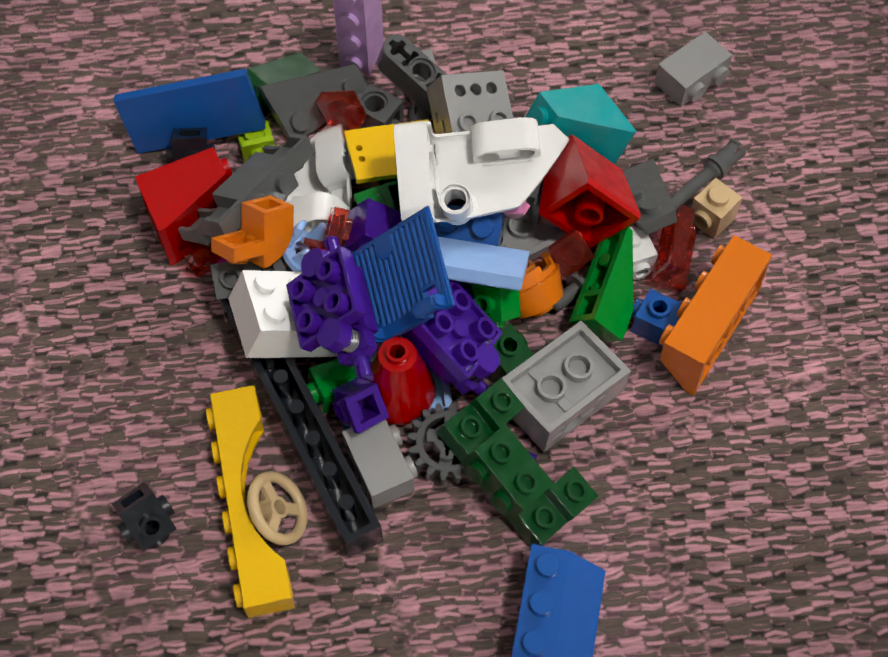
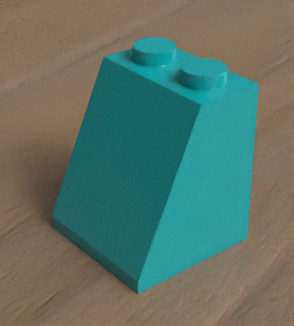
M600 84L539 92L525 116L536 119L538 126L554 124L567 137L573 134L614 164H616L637 132Z

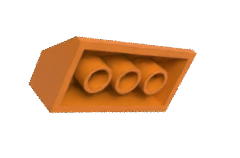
M733 235L726 247L723 245L718 247L711 260V264L714 265L709 273L706 271L701 273L694 286V290L697 292L693 299L685 298L676 315L680 319L675 326L669 324L659 340V344L663 346L660 361L682 388L693 396L760 291L773 255Z

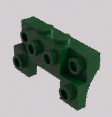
M501 378L442 425L436 432L463 464L468 477L474 483L481 486L490 497V502L494 509L508 519L530 548L531 544L542 546L567 522L574 519L598 497V494L575 467L569 469L555 482L549 478L506 425L525 406Z

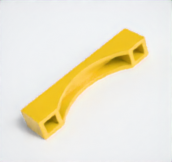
M255 385L210 394L212 407L206 408L209 429H216L218 440L211 442L214 462L215 464L221 463L223 475L217 476L216 479L220 498H227L228 510L222 511L225 533H232L234 546L228 547V557L231 570H238L240 583L233 585L237 608L244 607L248 618L294 609L293 593L286 562L257 533L249 518L246 507L245 484L248 465L254 449L264 433Z

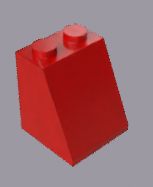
M572 134L568 137V144L544 177L538 214L591 248L640 220L641 213L623 170Z
M214 147L135 176L146 211L170 266L180 262L199 244L183 240L178 228L180 226L190 227L200 218L197 212L200 207L206 209L217 208L218 206L212 193L232 175L227 159H219Z

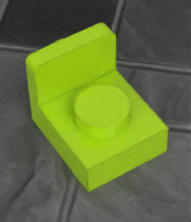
M266 120L265 129L237 134L244 163L255 152L264 153L262 148L265 145L275 146L268 120Z

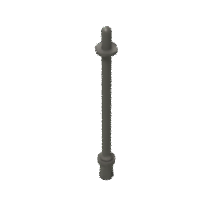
M731 139L716 154H710L704 159V169L670 197L675 210L682 206L711 179H723L728 174V169L745 156V148H741L738 152L735 151L742 145L738 140ZM589 268L580 276L574 272L566 276L568 287L563 290V297L553 305L552 309L560 311L577 296L579 297Z

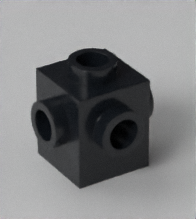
M173 128L172 146H167L166 148L167 164L206 149L215 148V145H209L208 128Z
M145 482L112 503V506L122 519V522L116 525L128 544L136 540L143 551L163 544L169 538L170 533L177 529L169 518L175 512L163 494L157 498Z

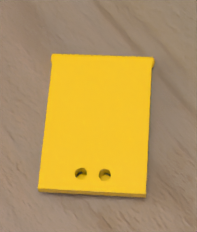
M394 124L344 131V138L357 184L398 178Z

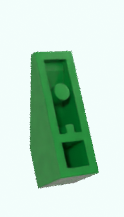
M629 227L598 243L569 321L572 325L582 321L603 343L623 341L634 310L633 231Z

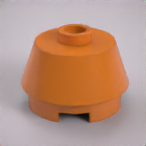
M543 252L540 255L542 260L536 262L528 260L522 290L519 291L521 316L518 317L519 319L541 316L549 312L553 305L563 297L559 263H554L548 252Z

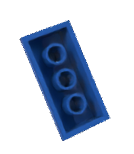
M531 544L512 657H593L606 571L571 551Z

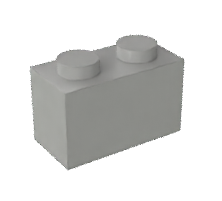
M704 32L658 64L654 83L682 107L690 100L693 102L699 100L711 85H720L725 81L730 73L729 66L733 55L707 32Z
M385 419L359 434L354 433L352 427L342 431L345 449L373 509L415 491L414 478L418 477V473L411 457H403L399 446L403 445V442L395 424L389 426Z

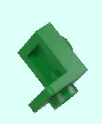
M338 358L309 368L306 385L322 414L328 413L330 403L334 402L332 390L357 377L354 366L348 367L340 364Z

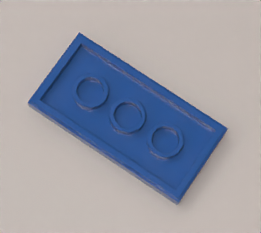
M246 68L115 94L114 104L137 154L172 146L173 128L207 127L208 140L262 130L266 127L265 118Z

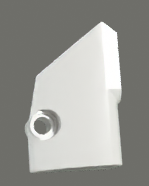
M528 117L479 122L471 126V131L434 134L431 122L427 121L394 124L401 220H405L426 206H430L434 223L448 222L452 225H462L472 218L517 209L527 200L546 176L568 144L569 138L554 124L538 126L536 119ZM456 198L466 202L464 207L459 210H451L447 207L448 203Z

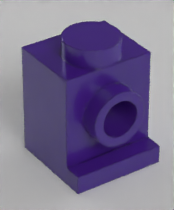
M356 377L332 390L334 395L333 407L337 417L342 423L352 426L356 434L389 418L377 383L359 384Z

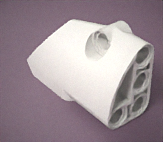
M338 112L325 128L310 139L315 154L304 164L301 170L294 174L299 186L285 201L294 205L293 229L301 220L307 222L303 230L308 232L318 226L319 223L324 222L336 232L334 236H337L339 215L347 214L348 211L353 209L351 180L355 179L344 138V131L356 129V119L354 117Z

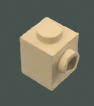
M715 178L694 198L688 220L715 239L736 218L743 197Z

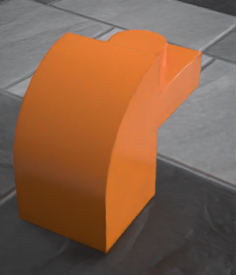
M272 195L241 202V230L212 237L211 252L225 258L231 264H245L250 261L262 268L271 266L282 257L290 244L293 234L294 205Z

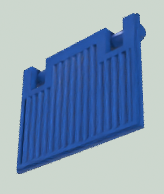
M430 206L422 208L352 252L356 266L363 269L378 327V332L374 334L376 343H384L390 338L399 337L434 318L433 312L436 310H449L455 306ZM436 287L437 294L429 296L428 291Z

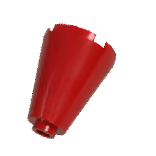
M402 337L386 340L380 346L370 366L374 377L370 382L377 383L389 415V418L386 419L387 423L391 425H406L420 417L424 409L429 411L435 399V380L412 342Z

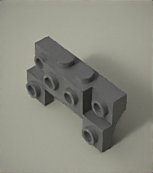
M292 134L283 145H265L262 148L264 153L255 152L212 193L218 206L217 208L206 209L200 207L197 210L200 218L190 227L180 226L178 228L182 239L208 246L211 243L212 237L239 230L241 227V202L269 195L286 201L288 196L299 186L294 174L301 170L304 164L315 154L309 137Z

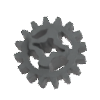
M440 403L436 404L434 414L424 409L421 415L423 422L413 420L411 428L416 433H408L407 443L415 445L408 449V456L411 458L418 457L415 462L416 470L418 471L425 467L427 469L425 479L428 481L434 475H438L440 485L445 484L447 477H452L455 484H460L462 473L468 477L462 463L452 465V462L458 458L450 449L448 456L445 455L444 441L436 432L441 426L437 429H430L436 424L443 422L445 424L459 413L456 412L455 403L450 404L448 411H443ZM426 453H431L438 463L433 461Z

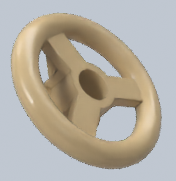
M267 471L256 476L251 482L247 494V506L251 521L267 540L278 545L295 543L304 534L308 520L307 507L301 491L290 478L279 472ZM271 483H276L284 488L290 495L293 503H287L282 497L278 496ZM286 516L296 517V524L291 532L286 534L277 532L281 519Z

